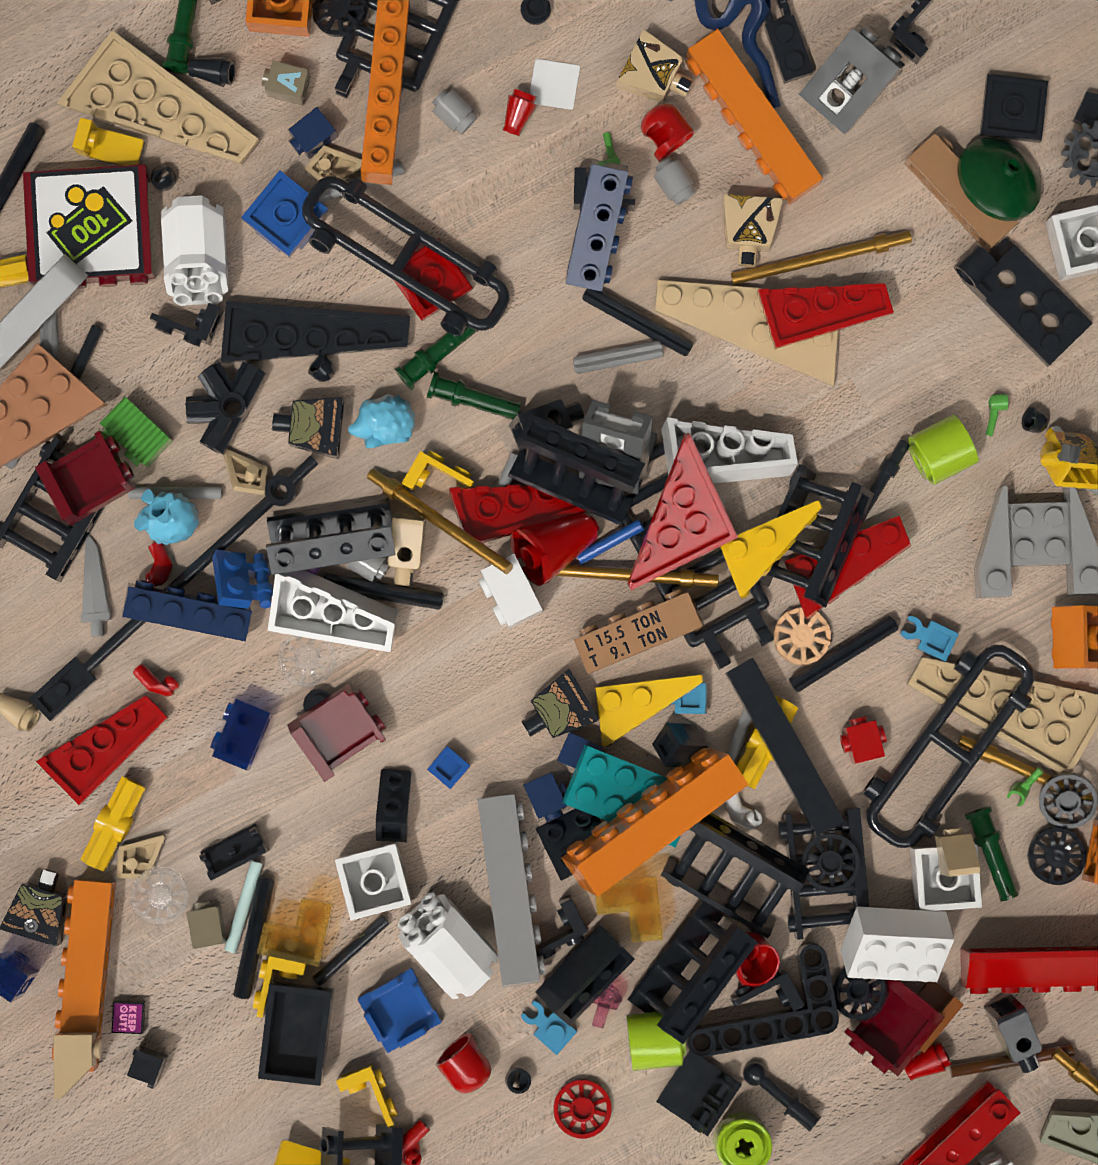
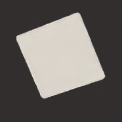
M536 59L530 94L537 97L534 104L572 110L580 66Z

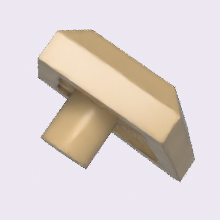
M323 145L304 170L318 181L327 176L338 177L344 180L361 169L362 160Z
M227 449L224 454V460L233 490L264 495L267 466Z
M162 835L119 847L117 878L149 880L165 836Z

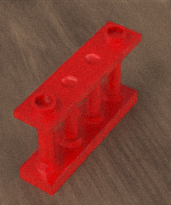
M986 1081L898 1165H967L1021 1112L999 1089L996 1090L989 1081Z

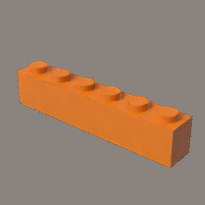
M716 29L688 48L686 54L688 60L685 61L688 69L694 76L699 74L705 83L703 89L711 101L717 100L722 107L720 113L729 126L734 125L740 133L737 137L746 151L752 150L757 157L755 163L764 176L768 174L775 183L772 187L776 195L782 201L786 199L789 205H791L819 186L823 178L719 29Z
M76 879L74 880V885L69 886L67 902L72 904L71 916L66 917L64 934L69 935L68 948H63L61 956V966H66L65 979H60L58 987V997L63 998L62 1009L57 1010L55 1017V1028L59 1029V1032H96V1039H101L116 882ZM54 1045L52 1048V1060H54ZM97 1058V1063L89 1071L93 1072L98 1068L99 1058Z

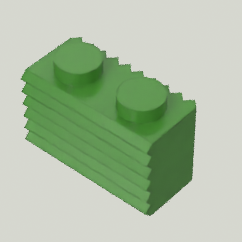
M126 397L100 422L105 428L103 433L108 436L112 435L117 443L120 442L127 449L124 455L137 467L142 463L148 468L173 442Z

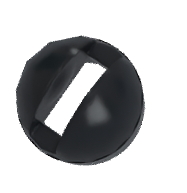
M161 165L154 168L151 172L150 179L157 190L168 191L174 187L176 176L170 167ZM168 171V174L158 183L155 181L163 172Z
M320 355L311 363L308 374L319 382H326L331 379L329 374H335V366L325 355Z
M1034 407L1028 408L1022 417V428L1031 433L1043 432L1048 427L1046 423L1049 420L1047 414Z
M513 1068L507 1072L505 1084L513 1093L522 1094L530 1088L531 1077L524 1069ZM519 1072L517 1087H513L515 1073Z

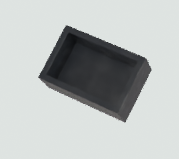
M272 981L269 984L258 1079L321 1086L324 1079L334 988Z

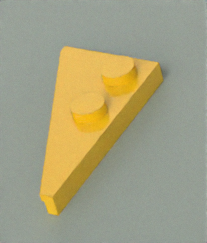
M819 500L737 535L738 538L720 546L739 596L742 599L750 594L749 591L762 576L765 577L771 570L773 563L780 560L795 543V538L801 531L816 519L818 512L823 508Z
M704 675L596 687L602 747L610 746L616 740L703 683Z

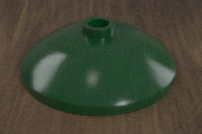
M982 138L972 142L962 152L957 166L959 182L967 198L981 212L1001 221H1018L1027 217L1035 210L1041 198V181L1034 164L1022 150L1001 139Z

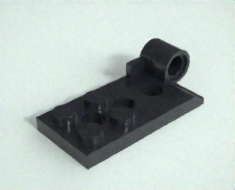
M1007 238L1002 240L990 253L983 247L975 245L954 266L962 282L1047 367L1093 324ZM1002 272L1011 274L1014 279L1013 286L1010 288L1001 287L997 280L998 275ZM1022 294L1033 296L1035 299L1033 309L1025 310L1020 306L1019 298ZM1049 315L1056 320L1057 326L1054 331L1048 332L1042 328L1041 319L1043 316Z

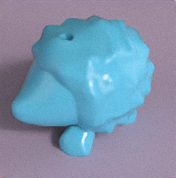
M387 394L381 398L366 399L359 408L358 418L348 427V431L355 437L365 439L366 448L409 441V438L412 436V431L415 428L416 414L412 410L410 402L402 399L399 395L392 396Z
M147 489L142 494L141 500L148 505L138 513L137 519L134 521V527L138 531L145 530L148 532L151 540H155L157 544L163 543L165 545L187 540L192 536L199 524L198 510L195 508V504L190 502L187 497H183L182 493L175 494L162 491L156 495L151 489Z

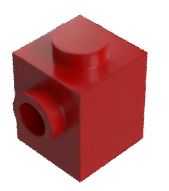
M867 716L849 720L850 726L843 728L844 734L840 735V742L843 752H849L851 763L857 764L885 757L882 744L887 743L883 726H877L876 720L868 721Z

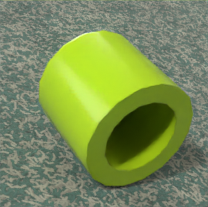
M954 414L908 438L910 445L909 453L921 476L932 485H936L979 462L973 441L962 422Z
M657 1011L626 1015L632 1071L683 1065V1056H686L685 1043H680L657 1026L663 1017Z
M743 1112L729 1114L720 1121L714 1132L713 1143L715 1152L723 1165H766L771 1158L773 1148L771 1136L761 1120L752 1114ZM744 1138L746 1142L752 1141L753 1145L749 1147V1154L744 1155L742 1151L736 1152L735 1148L740 1146V1139Z

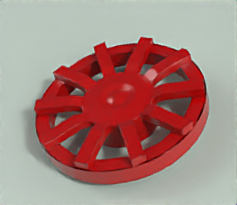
M586 1079L574 1080L564 1085L557 1093L553 1105L554 1118L559 1128L567 1135L578 1139L591 1138L601 1133L609 1123L612 1112L611 1101L604 1088L596 1082ZM579 1085V1097H576L569 1088ZM583 1085L593 1087L587 1097L584 1096ZM598 1090L603 1095V1098L592 1101L593 1095ZM565 1092L573 1100L571 1103L560 1100ZM606 1102V1112L595 1109V1106ZM558 1106L569 1107L570 1111L559 1115ZM594 1114L605 1117L600 1126L593 1118ZM572 1116V1121L566 1127L561 1119ZM577 1121L581 1122V1133L572 1131ZM590 1121L596 1129L586 1133V1122Z

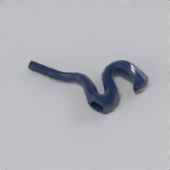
M694 0L696 14L700 23L711 30H721L728 27L745 5H751L750 13L742 30V44L745 52L757 66L763 81L762 84L764 85L766 98L773 108L781 107L775 83H773L774 79L769 62L756 42L757 32L770 12L771 1L729 0L722 15L716 16L712 8V0Z

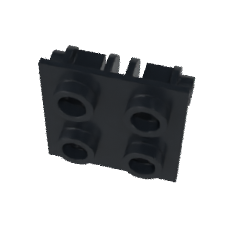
M574 809L536 828L561 881L572 876V873L562 860V857L567 854V848L576 841H585L593 835L591 831L601 823L598 817L578 809Z
M689 1050L683 1059V1065L678 1067L656 1102L690 1124L694 1130L699 1133L702 1132L708 1137L742 1084L704 1058L695 1056Z

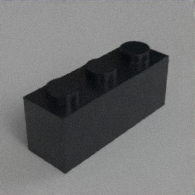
M600 925L535 992L560 1019L571 1026L635 958Z

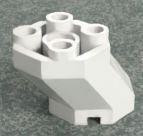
M204 196L177 197L172 201V206L169 209L166 206L161 211L166 292L173 297L174 303L180 306L208 303L218 304L222 301L223 295L228 292L229 288L224 209L216 204V208L209 204V199Z
M434 892L426 894L420 904L399 920L398 928L401 931L398 937L405 949L416 958L452 999L459 998L457 994L460 993L465 997L472 996L491 978L493 970L489 967L492 961L497 963L498 955L496 951L444 894L438 896Z

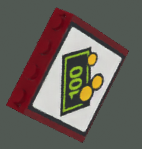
M146 164L23 172L28 281L31 285L34 286L64 254L88 275L76 289L87 288V283H99L100 287H114L118 285L117 282L130 281V285L148 284V280L156 279V274L152 271L147 184L150 183V170Z

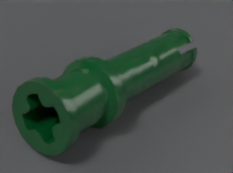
M179 0L173 33L169 34L166 41L169 44L167 58L162 63V68L167 71L179 74L188 73L187 61L189 51L194 46L191 32L197 0Z
M468 327L460 337L447 332L426 350L423 351L421 349L414 352L415 356L402 367L397 366L394 370L402 382L412 390L415 388L414 384L427 373L432 374L435 371V365L478 331Z
M434 371L426 398L436 397L451 402V406L454 407L462 404L511 420L518 415L521 402L466 386V383L463 382L464 380L461 379L453 381L440 377L439 373Z
M985 806L966 813L965 818L971 822L976 836L974 839L975 844L982 848L1000 901L1010 900L1009 897L1015 898L1019 893L1016 890L999 844L1001 833L999 830H996L990 814L992 808L991 806Z

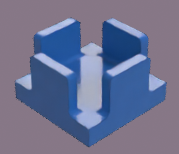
M281 170L278 171L241 217L245 223L255 230L257 235L278 252L282 251L289 258L298 248L302 250L306 246L314 232V229L305 222L302 216V205L308 192ZM319 201L314 208V213L319 219H322L329 211Z
M412 967L357 999L364 1011V1017L377 1041H381L387 1054L398 1047L402 1048L425 1035L428 1030L442 1023Z

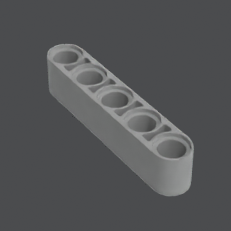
M66 254L50 268L0 321V368L88 276Z

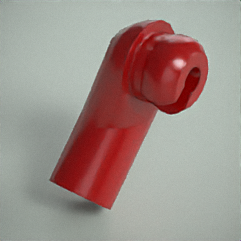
M155 542L148 546L154 563L150 572L146 573L145 581L152 582L154 587H157L167 581L173 564L164 544H157Z
M140 664L133 671V675L148 691L166 697L174 695V691L180 686V683L171 675H167L161 681L145 664Z
M420 1119L403 1135L402 1162L405 1165H420L422 1161L419 1141L430 1129Z

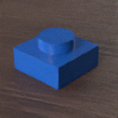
M446 746L427 770L451 790L470 768V765L451 748Z

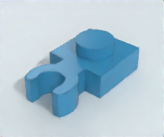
M908 616L906 620L915 625V631L909 634L902 630L899 635L906 640H920L916 649L946 662L959 634L933 621H929L925 628L917 617Z
M701 683L694 690L673 702L672 704H675V713L707 714L708 683Z
M533 1000L532 1005L538 1010L537 1016L531 1018L523 1012L521 1018L527 1024H536L539 1028L533 1035L553 1053L558 1055L577 1033V1030L566 1024L554 1012L546 1016L542 1004Z

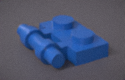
M216 549L212 559L218 605L248 609L252 600H259L261 608L271 607L273 586L269 583L268 577L271 571L265 555L257 553L253 556L254 563H247L245 553ZM249 578L256 579L257 585L250 584Z

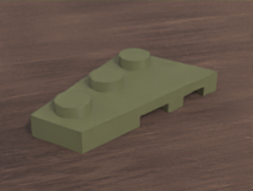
M1051 1110L1039 1136L1040 1142L1098 1164V1113Z

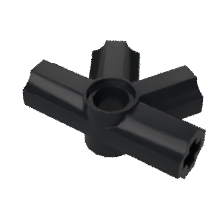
M243 361L232 381L219 362L204 369L197 376L209 396L186 397L185 405L188 424L209 423L200 440V444L224 456L240 424L247 418L249 408L267 373ZM231 402H239L241 404L240 411L235 415L226 413V407Z

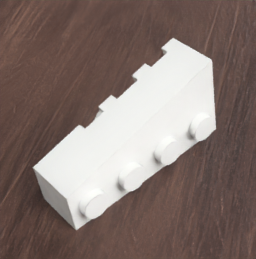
M669 417L666 418L661 429L668 475L683 436L688 432L697 447L713 484L791 476L798 464L794 439L791 434L755 429L746 431L726 425L724 427L705 425V422L697 421L688 423Z
M305 570L275 574L268 631L390 652L395 638L399 610Z

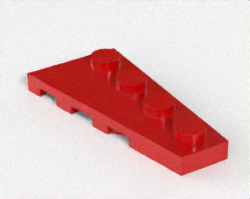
M885 283L757 290L775 349L886 317L894 313Z
M507 485V487L476 486L475 488L465 489L460 487L449 488V494L461 529L482 543L510 536L520 527L585 513V510L531 486Z
M900 516L857 533L828 604H831L845 591L865 580V577L876 569H880L912 546ZM804 555L784 561L788 570L807 577L813 575L818 563L817 560ZM793 585L804 615L808 620L823 607L803 597L805 594L804 588Z
M144 696L36 762L78 805H82L169 717L148 696Z

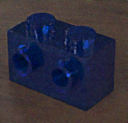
M236 699L234 704L229 702L222 720L226 721L222 733L216 732L210 746L211 749H214L212 757L243 770H250L273 713L240 699Z
M14 950L13 953L6 951L0 954V996L10 1003L23 997L39 973V970L28 964L30 959L17 950Z

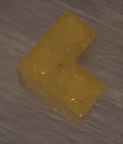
M655 875L621 879L600 896H595L597 915L628 912L632 943L663 940L657 878Z
M304 896L301 898L295 926L267 920L263 925L257 954L319 967L322 964L335 903Z

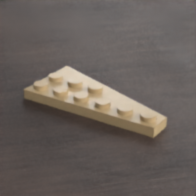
M113 30L57 102L61 107L238 165L244 163L260 142L257 137Z
M657 280L656 313L706 332L717 339L725 340L736 347L774 363L782 364L796 370L800 374L820 380L831 387L834 386L838 331L775 349L757 293L758 289L765 288Z
M921 658L906 685L942 705L963 675L953 669L955 664ZM983 670L953 712L986 730L1006 703L1008 696L1019 685L1022 678ZM1034 681L1031 690L1027 694L1032 698L1028 707L1022 713L1015 710L996 737L1059 774L1072 772L1098 728V694Z

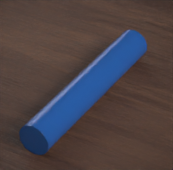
M640 519L589 546L577 558L581 564H584L642 532L645 528Z

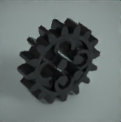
M1094 120L1093 127H1088L1085 121L1082 122L1083 130L1080 132L1074 128L1071 129L1074 138L1072 140L1065 138L1064 143L1069 146V149L1061 151L1062 156L1069 158V160L1063 163V167H1072L1069 177L1073 178L1079 175L1080 185H1083L1086 180H1090L1092 188H1095L1098 180V160L1093 158L1089 161L1087 169H1079L1077 166L1079 160L1087 159L1090 154L1086 148H1081L1078 142L1082 137H1087L1090 139L1091 146L1094 149L1098 148V120Z

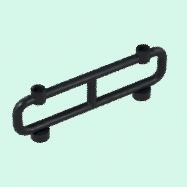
M327 176L320 179L312 187L303 202L302 216L305 222L314 229L308 240L314 249L321 253L329 254L335 244L341 246L444 311L446 314L440 325L451 335L460 337L467 326L476 331H486L493 328L500 321L508 307L510 292L506 284L495 276L497 268L494 264L483 260L480 265H477L365 194L367 186L357 178H351L348 183L338 177ZM327 189L339 191L350 203H358L410 236L393 264L315 215L314 208ZM420 243L472 275L478 284L489 286L496 291L498 300L486 318H476L403 272Z
M991 645L986 647L979 655L966 649L953 667L963 677L887 781L875 774L864 788L862 794L872 801L868 807L866 818L869 828L890 845L897 848H909L917 844L924 835L931 838L940 826L936 818L1015 710L1022 713L1030 704L1032 698L1027 694L1034 683L1032 665L1011 648L1004 645ZM994 657H1001L1020 670L1022 680L1011 692L1006 703L970 752H968L939 730L989 661ZM932 741L962 763L927 811L918 819L911 833L906 836H900L880 822L879 813Z

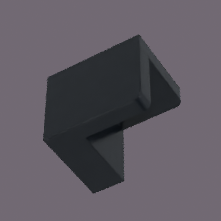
M666 723L652 743L665 767H685L692 761L691 757L703 748H708L697 726L685 723Z
M139 1045L133 1051L132 1055L134 1057L127 1076L148 1083L147 1087L154 1089L159 1083L168 1055Z

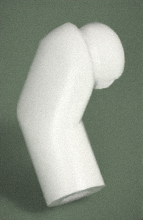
M739 792L725 802L729 818L733 823L745 829H755L762 823V815L759 811H753L742 806Z

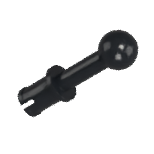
M751 1061L746 1064L743 1069L744 1080L751 1086L760 1085L787 1108L783 1113L785 1116L787 1114L790 1115L810 1132L821 1119V1116L800 1100L802 1096L798 1095L794 1099L769 1078L764 1064L759 1061Z

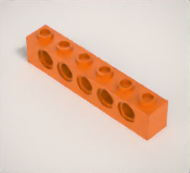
M378 0L361 163V181L366 183L392 185L410 10L409 0Z

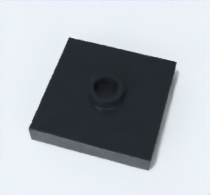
M987 74L979 136L1040 143L1042 141L1048 81Z

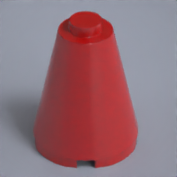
M579 513L520 527L510 537L512 552L517 559L521 557L525 564L522 567L525 576L533 584L541 586L549 583L597 540L599 526L594 517L588 516L586 513Z

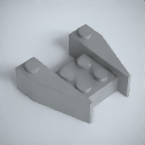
M1002 486L997 489L974 566L975 599L1007 598L1012 596L1011 567L1066 565L1067 596L1098 595V545L1076 488L1063 487V502L1008 504V486Z

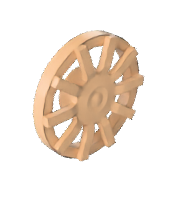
M795 608L784 613L777 621L773 631V642L777 652L784 660L795 665L804 666L817 662L825 655L831 643L830 627L824 617L819 612H816L809 623L804 624L802 608ZM799 613V624L797 625L791 618V615ZM785 619L792 626V630L780 627ZM817 619L822 624V627L812 629L811 627ZM825 631L826 640L815 637V634ZM779 632L789 634V638L779 641ZM813 642L824 645L820 653L812 644ZM791 643L792 648L787 654L781 646ZM809 648L815 657L806 660V649ZM796 649L801 650V659L791 657Z

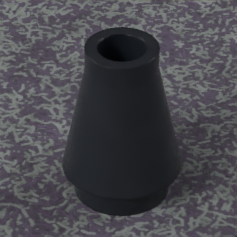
M228 57L191 58L189 61L188 74L190 77H196L221 87L232 85L234 82L236 65Z

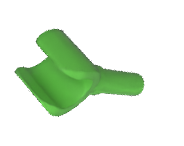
M604 133L605 147L609 157L604 161L620 164V160L613 148L611 134Z
M993 394L989 398L990 417L985 435L993 436L998 411L1008 410V396L1006 394Z
M1038 767L1027 780L1014 783L1007 798L1014 793L1020 795L1021 798L1017 806H1022L1030 793L1032 784L1044 773V770Z

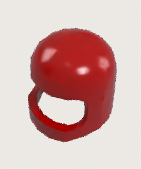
M662 103L650 109L644 115L640 126L643 135L649 137L658 148L654 153L658 162L685 144L695 134V131L681 111L672 103Z
M745 932L758 943L735 975L743 985L760 986L770 981L779 970V954L764 936L756 932Z
M466 1033L452 1042L436 1062V1067L455 1091L462 1094L472 1093L480 1089L490 1078L492 1070L489 1060L481 1053L477 1047L476 1039L471 1033ZM461 1049L457 1054L451 1057L456 1051Z

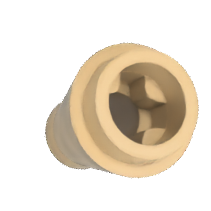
M0 693V714L19 731H31L39 720L40 710L36 708L34 703Z

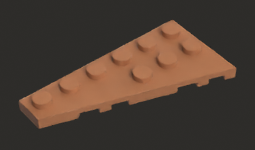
M38 343L0 386V469L10 461L22 457L57 436V433L72 424L75 425L84 420V417L108 405Z

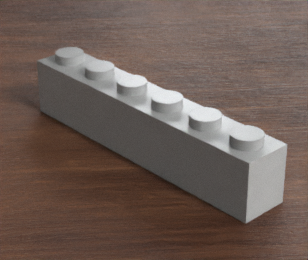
M515 794L477 799L502 986L507 988L541 983L540 975H546L543 956H537L535 944L541 943L539 925L532 924L531 913L537 912L535 893L528 894L527 882L533 881L531 864L524 863L523 851H528L529 849L526 832L520 833L519 820H524L522 801L516 802Z

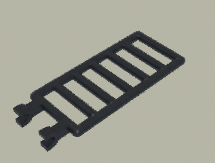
M367 0L368 10L371 8L377 11L378 0ZM428 0L443 7L436 23L409 12L408 25L431 35L424 50L406 43L405 56L418 61V64L411 78L403 75L401 94L404 88L412 92L420 89L459 0ZM354 11L352 17L355 20L360 14V11ZM362 24L353 33L343 36L336 51V58L347 64L335 86L337 95L348 98L359 69L371 73L372 61L354 54L350 50L357 35L374 42L375 29Z
M663 442L655 445L648 463L665 454ZM668 474L640 488L638 494L632 493L627 497L633 499L630 508L661 492L665 486ZM600 484V485H602V486H604V487H607V488H609V489H611V490H612V488H613V487H611V486H607V485H604V484ZM627 512L623 520V527L634 522L629 512ZM652 517L642 522L645 530L629 538L638 554L644 540L642 536L646 535ZM722 549L686 569L702 574L726 561ZM733 578L695 598L698 610L737 590ZM759 582L750 590L755 599L754 602L697 633L693 631L683 635L688 645L692 648L705 643L719 670L731 662L716 636L748 619L761 646L774 640L759 613L770 605L769 599ZM654 583L664 602L666 601L665 595L673 592V589L680 586V584Z

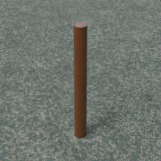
M1066 1044L1044 1048L1035 1056L1038 1062L1054 1060L1051 1055L1056 1048L1060 1047L1071 1057L1074 1056L1073 1045ZM1005 1055L949 1066L953 1078L1019 1066L1018 1062L1013 1063Z

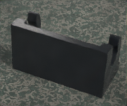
M253 824L201 851L199 857L201 862H204L208 870L207 875L210 881L269 852V849L257 825Z

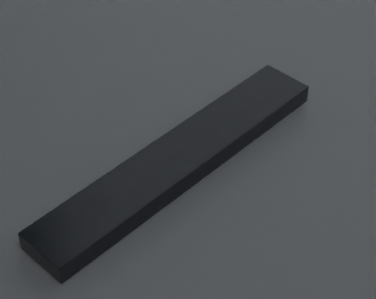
M754 658L727 671L725 674L815 836L818 837L844 822Z

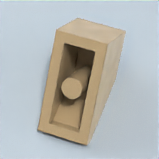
M962 828L944 829V836H935L940 874L951 877L981 873L973 838L970 833H963Z
M58 1032L53 1035L54 1099L64 1097L97 1063V1058H101L102 1042L101 1039H96V1032Z

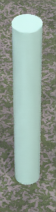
M253 860L250 862L224 948L225 951L236 953L263 863Z

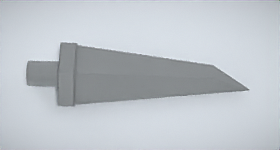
M88 534L85 544L81 623L90 622L91 637L104 636L103 621L112 619L99 547Z

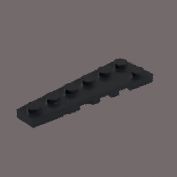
M226 301L221 362L236 363L408 348L410 316Z

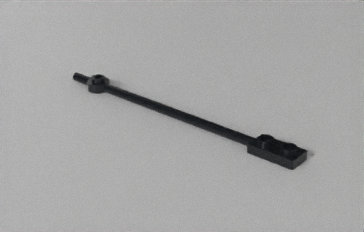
M310 455L288 476L276 475L270 478L265 485V497L168 586L183 589L213 561L212 557L216 549L226 550L274 505L283 507L292 503L296 497V485L319 465ZM279 486H284L287 489L283 497L276 495V489ZM135 619L129 620L85 662L82 663L78 657H74L29 699L52 722L98 680L91 672L146 622Z

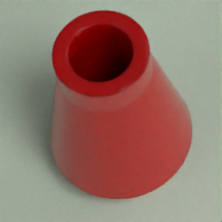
M514 89L512 95H508L505 123L502 130L520 136L523 127L537 106L534 104L537 97Z
M940 1042L936 1045L932 1043L925 1053L921 1051L912 1058L905 1067V1071L912 1081L920 1077L945 1072L946 1067L951 1066L952 1063L942 1043Z

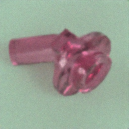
M611 984L593 1002L597 1004L592 1025L604 1029L609 1009L617 1010L623 1000L622 993L614 985Z

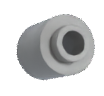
M444 89L432 102L436 106L432 112L453 132L457 130L461 135L478 118L473 113L474 108L454 89L449 93Z
M668 158L656 166L658 172L654 175V178L669 201L673 200L676 205H679L697 192L693 187L695 185L694 181L679 159L672 161L671 158Z
M388 557L347 563V568L371 582L376 578L381 580L389 568L386 562Z

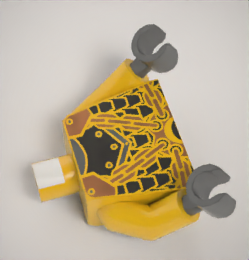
M1059 426L1051 427L1045 434L1047 442L1041 448L1040 463L1046 468L1054 484L1059 487L1098 489V446L1085 434L1067 433Z

